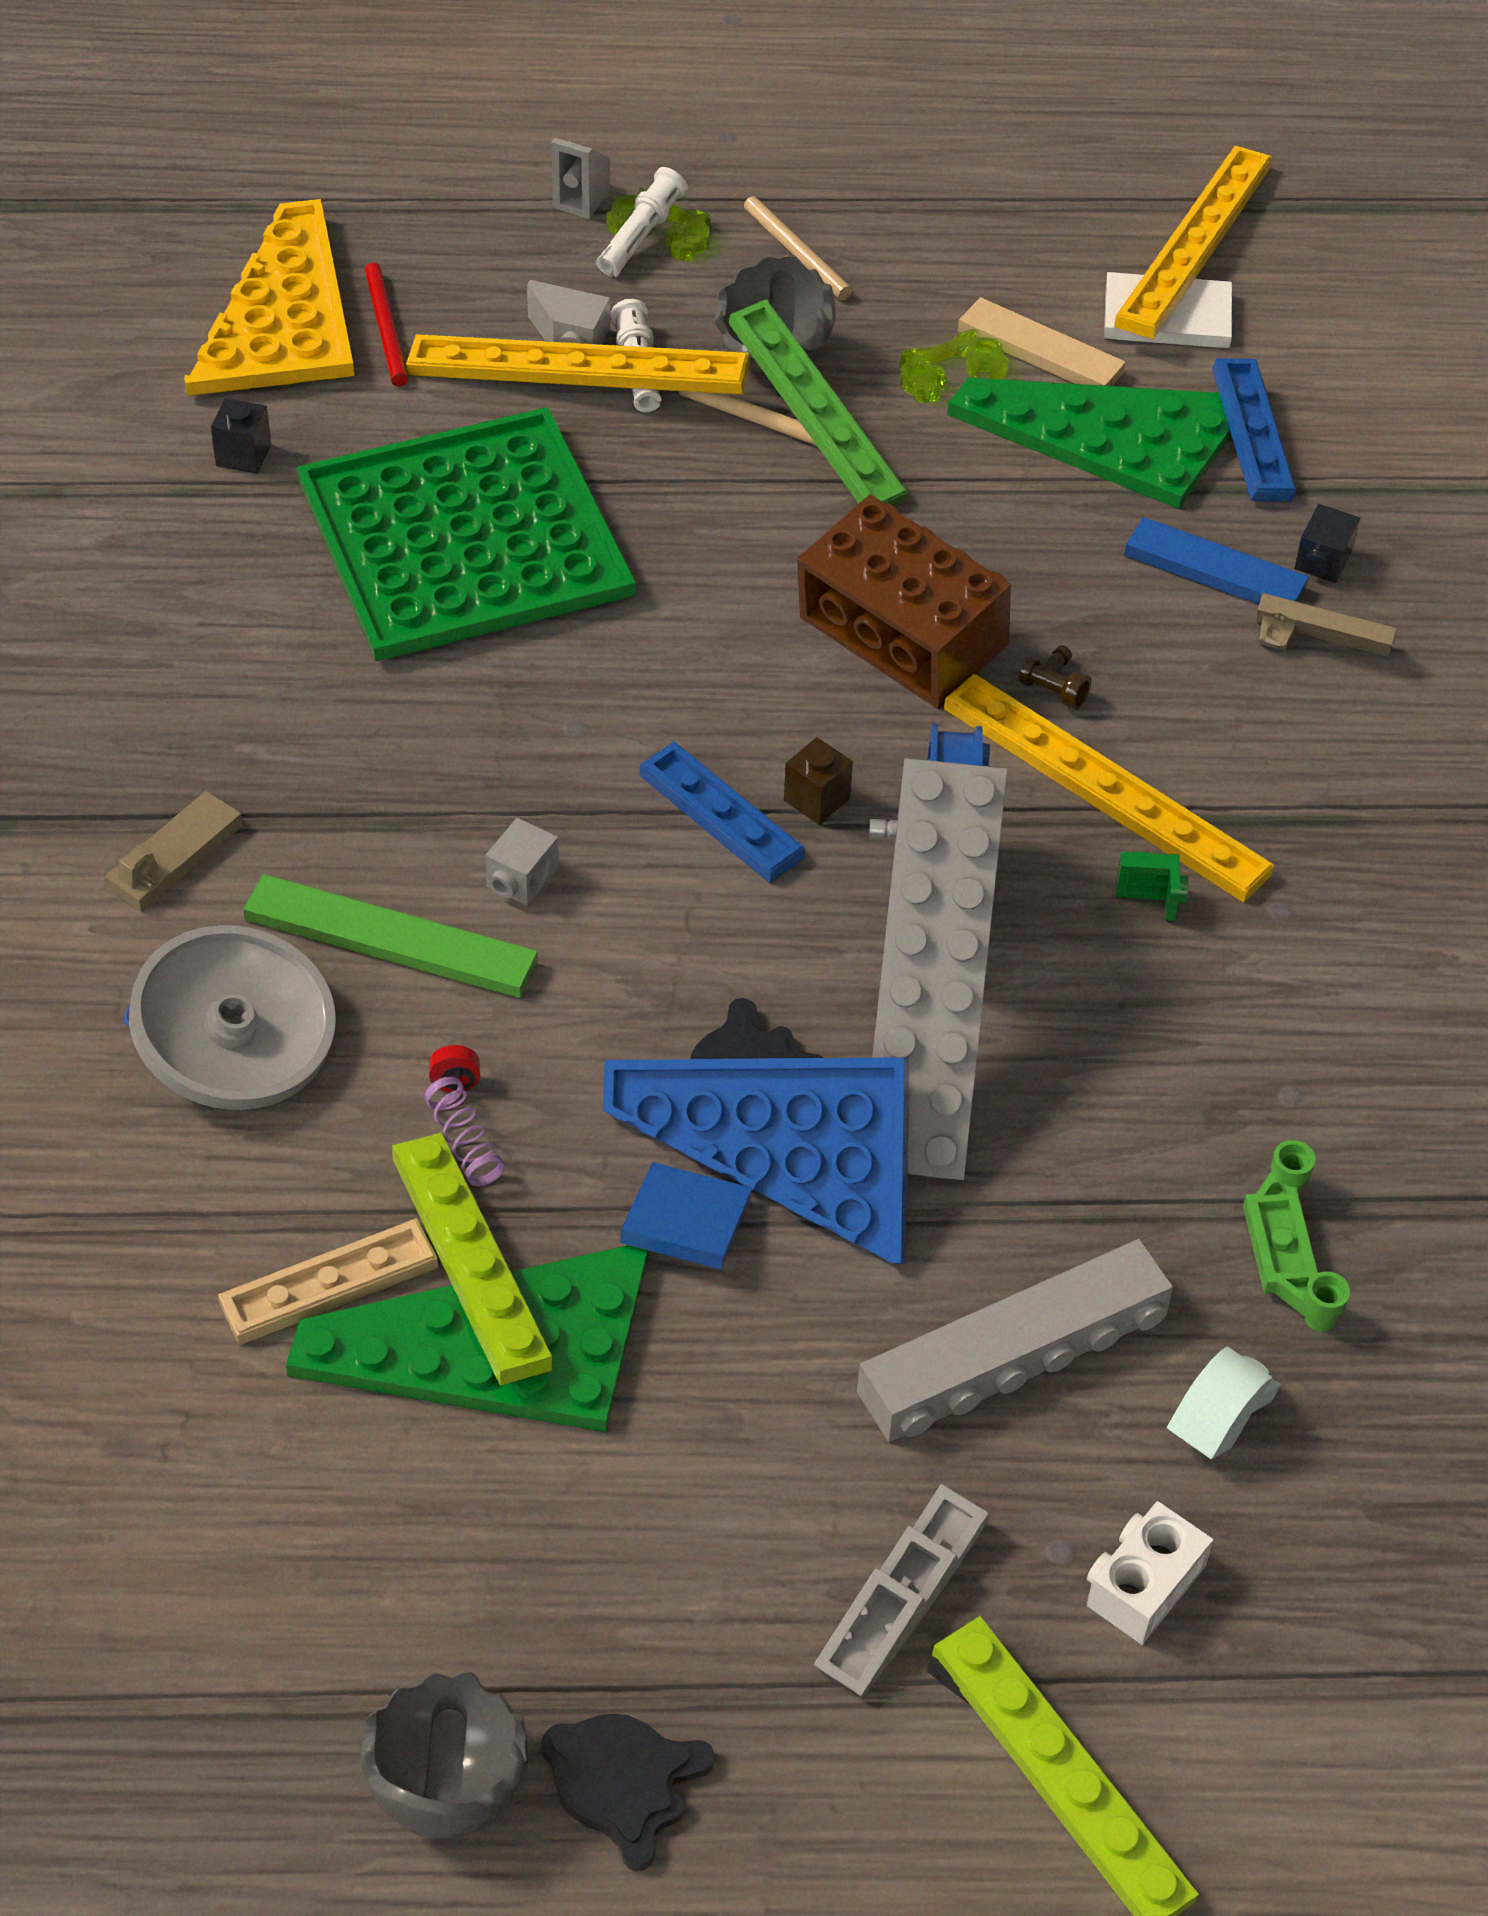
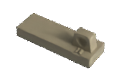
M1262 593L1257 610V623H1261L1259 644L1283 651L1286 650L1295 632L1390 657L1397 629Z
M205 791L142 845H136L135 849L124 858H121L119 865L104 876L106 889L142 913L243 826L241 813L208 791Z

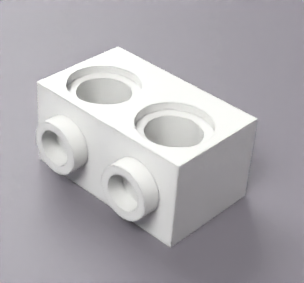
M1157 1501L1144 1517L1137 1513L1130 1519L1119 1538L1122 1544L1111 1556L1104 1552L1092 1566L1087 1576V1581L1091 1583L1087 1607L1143 1645L1206 1567L1214 1539ZM1151 1546H1163L1172 1553L1161 1554L1154 1551ZM1123 1584L1132 1585L1140 1593L1129 1594L1122 1591L1118 1586Z

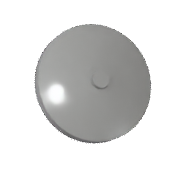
M218 925L194 929L164 943L147 959L140 969L134 983L129 1006L131 1037L140 1058L151 1073L172 1091L191 1101L227 1110H247L270 1106L301 1091L313 1080L324 1065L332 1044L336 1023L335 1006L330 989L323 975L306 955L275 935L254 928L234 925Z

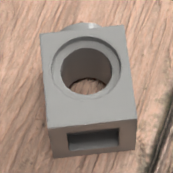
M516 818L485 855L487 887L503 898H511L528 906L559 869L558 837L522 819Z

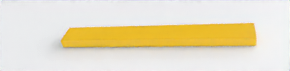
M1234 146L1116 314L1115 328L1154 340L1270 170L1272 161L1270 155Z
M416 334L406 366L408 374L413 376L743 395L750 367L749 353Z
M975 673L945 698L944 710L974 729L976 726H982L983 735L1165 853L1178 854L1179 861L1241 902L1245 903L1272 876L1274 864Z

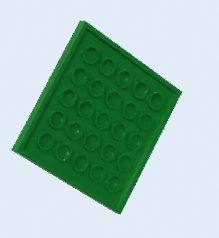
M548 407L296 467L299 484L375 662L636 596V582Z

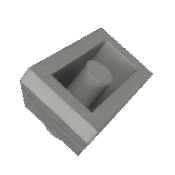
M554 138L551 142L553 208L590 219L610 192V158L592 148Z
M529 280L527 284L528 318L546 342L603 345L610 331V297Z

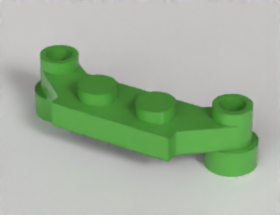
M1287 1140L1276 1147L1271 1162V1172L1257 1193L1245 1195L1243 1209L1264 1294L1275 1293L1301 1313L1306 1324L1311 1329L1325 1332L1332 1329L1337 1317L1344 1313L1350 1297V1287L1342 1276L1334 1272L1324 1271L1318 1273L1298 1197L1302 1192L1303 1185L1312 1176L1316 1157L1313 1150L1307 1144L1297 1140Z

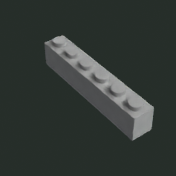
M1139 1239L1134 1240L860 1363L857 1393L888 1442L905 1435L907 1437L917 1436L926 1431L933 1422L950 1414H965L974 1409L981 1400L998 1392L1003 1394L1011 1393L1020 1388L1027 1379L1046 1370L1048 1372L1059 1371L1081 1354L1092 1349L1094 1351L1105 1350L1112 1346L1121 1336L1138 1328L1140 1330L1153 1328L1167 1315L1173 1286Z

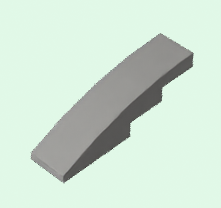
M940 1484L914 1527L912 1528L908 1525L881 1569H874L813 1664L814 1667L863 1698L899 1652L955 1573L989 1521V1513Z

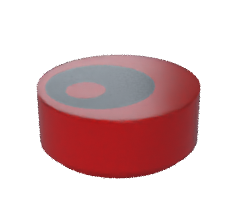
M448 1045L439 1048L429 1059L430 1082L434 1083L444 1077H455L461 1081L464 1091L470 1090L480 1080L479 1056L472 1049L461 1045ZM448 1084L439 1090L451 1093L457 1090L458 1085Z

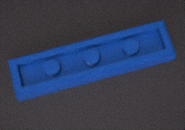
M1216 358L1212 370L1250 500L1292 501L1297 491L1257 359Z
M1145 517L1141 519L1128 540L1124 556L1256 604L1260 603L1262 593L1299 602L1307 587L1309 578L1307 575Z
M675 741L640 764V777L768 883L773 882L805 859V847Z

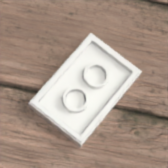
M1107 272L1104 338L1230 348L1232 338V282L1195 279L1153 340L1114 327L1116 314L1144 275Z

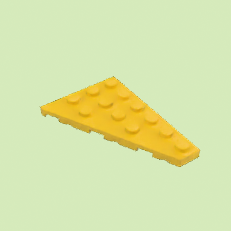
M321 199L279 204L273 215L274 221L267 226L263 233L264 241L257 253H252L241 273V281L235 284L230 293L231 301L224 313H219L208 333V341L198 351V361L190 376L185 375L184 377L187 396L354 376L353 359Z

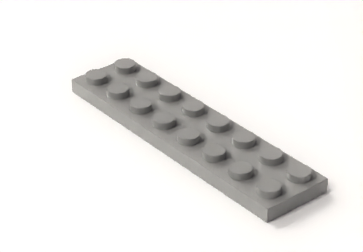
M904 758L872 1058L905 1057L909 1059L907 1174L964 1180L1006 785V768Z

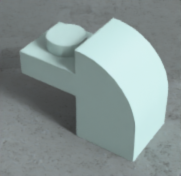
M1227 1346L1206 1365L1193 1382L1169 1422L1167 1429L1212 1460L1232 1448L1250 1415L1271 1403L1281 1384L1272 1379L1268 1369L1262 1363L1251 1357L1241 1356Z

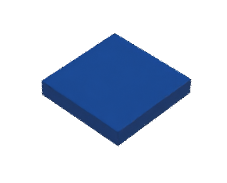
M652 1162L621 1229L620 1243L722 1270L751 1201L752 1188Z

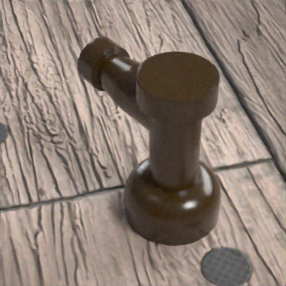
M1064 645L1058 646L1042 664L1039 660L1029 657L1024 662L1019 675L1020 683L1027 686L1035 683L1061 694L1060 697L1063 705L1075 711L1079 710L1084 704L1091 687V677L1086 674L1074 672L1066 677L1058 673L1062 666L1066 665L1072 658L1071 650Z

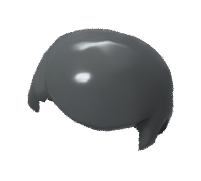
M787 255L781 259L766 256L753 267L741 268L733 282L722 287L719 292L718 306L715 309V325L722 334L723 344L730 352L749 353V368L754 371L764 373L729 325L732 313L767 299L811 360L825 346L833 330L836 319V307L832 285L824 283L816 269L807 270L794 255Z
M473 1672L462 1673L454 1678L433 1673L416 1687L397 1688L383 1709L370 1713L365 1723L360 1748L362 1770L369 1789L378 1805L406 1830L428 1838H451L466 1835L493 1820L501 1806L509 1803L514 1797L526 1773L529 1758L524 1715L514 1713L502 1694H488Z

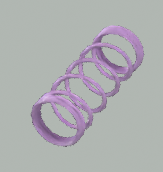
M444 1077L438 1079L427 1088L424 1100L430 1109L435 1110L434 1120L439 1125L444 1126L443 1136L447 1142L453 1144V1156L463 1162L461 1170L467 1183L472 1186L490 1184L502 1174L504 1162L499 1155L491 1154L495 1148L493 1143H483L476 1146L464 1159L457 1155L456 1145L476 1141L484 1134L485 1127L483 1125L471 1126L464 1130L455 1141L449 1139L446 1132L447 1127L466 1124L476 1115V1110L469 1107L461 1109L454 1113L446 1124L438 1119V1110L451 1109L458 1106L466 1099L467 1092L463 1090V1085L458 1078ZM448 1084L458 1085L456 1091L447 1094L440 1101H430L434 1092ZM461 1093L463 1094V1098L460 1101L450 1106H447L456 1101L460 1097ZM468 1110L473 1112L465 1121L449 1124L460 1113ZM472 1129H482V1132L476 1137L458 1142L463 1135ZM491 1146V1150L485 1155L468 1159L472 1153L481 1147ZM472 1162L465 1171V1163ZM488 1162H498L497 1167L488 1174L480 1177L471 1176V1173L479 1166Z

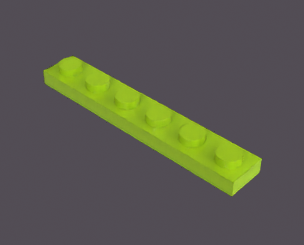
M442 1132L392 1145L393 1162L500 1386L552 1371V1355Z
M981 1616L934 1645L932 1656L937 1658L952 1676L962 1695L1133 1916H1178L1196 1902L1199 1896L1198 1892Z

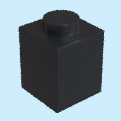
M229 398L224 399L211 425L216 466L258 474L272 445L266 405Z
M1318 503L1301 536L1294 569L1337 583L1353 551L1361 517Z

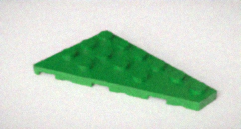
M968 377L948 402L947 410L948 416L1176 509L1181 508L1232 437L1219 392Z
M626 1245L511 1271L552 1355V1371L500 1386L453 1286L449 1285L300 1319L286 1362L287 1376L606 1432L646 1271L649 1250Z

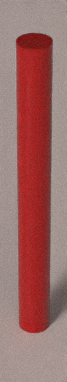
M369 263L365 266L364 271L391 382L394 386H404L408 382V376L382 270L378 263Z

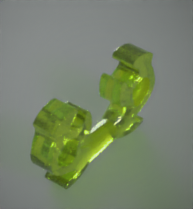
M639 188L638 195L641 192H647V189ZM622 195L614 200L612 210L606 213V227L611 233L616 235L633 214V211L636 209L635 199L638 197L637 195ZM673 204L669 209L670 215L667 220L674 222V224L669 226L666 231V247H671V256L682 261H692L695 255L702 253L710 245L711 215L704 211L684 209Z
M972 329L964 331L955 336L951 341L929 348H912L901 352L900 386L907 393L913 395L916 402H934L939 399L940 389H945L946 381L944 369L935 363L954 357L966 358L965 369L972 378H978V372H989V379H1002L1008 372L1009 359L1004 356L1003 348L999 341L992 338H976L977 330Z

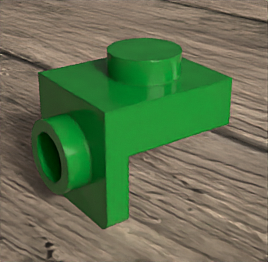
M1121 851L1115 881L1116 897L1164 900L1165 921H1175L1178 904L1187 903L1189 885L1188 875L1180 874L1179 855L1144 851Z

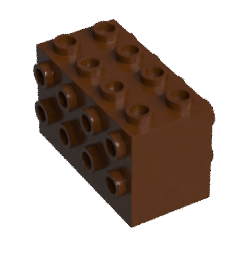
M871 494L797 558L800 618L938 710L945 704L947 696L974 673L977 674L1009 644L1011 584L1001 574L986 569L972 560L965 551L950 546L936 537L929 528L919 526L902 515L896 507L883 503Z

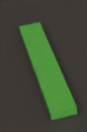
M765 299L732 313L729 325L856 501L860 503L871 494L883 503L893 506L904 502L908 494L906 489L769 301Z
M262 874L243 909L244 919L249 922L517 998H521L538 963V951L266 874Z

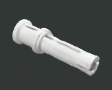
M667 167L659 168L654 174V182L647 192H641L635 199L636 209L633 211V214L596 260L598 268L609 277H613V275L617 277L653 226L665 222L670 215L669 209L676 199L683 198L687 193L688 185L679 173Z
M625 299L613 306L611 321L618 330L616 335L617 346H653L654 336L646 324L648 308L642 301ZM632 311H635L636 317H633ZM632 388L634 406L637 410L651 412L660 406L661 395L659 390Z

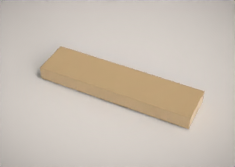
M981 297L958 322V332L1074 384L1113 386L1125 371V361Z
M415 1218L220 1293L218 1298L223 1313L240 1346L297 1324L300 1319L320 1315L438 1269V1259L418 1219Z

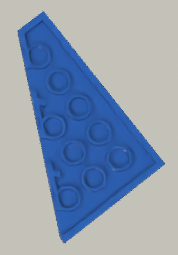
M905 1057L605 1060L604 1112L674 1147L704 1165L727 1175L740 1184L751 1187L752 1190L835 1232L846 1240L871 1251L888 1262L906 1264L909 1059Z

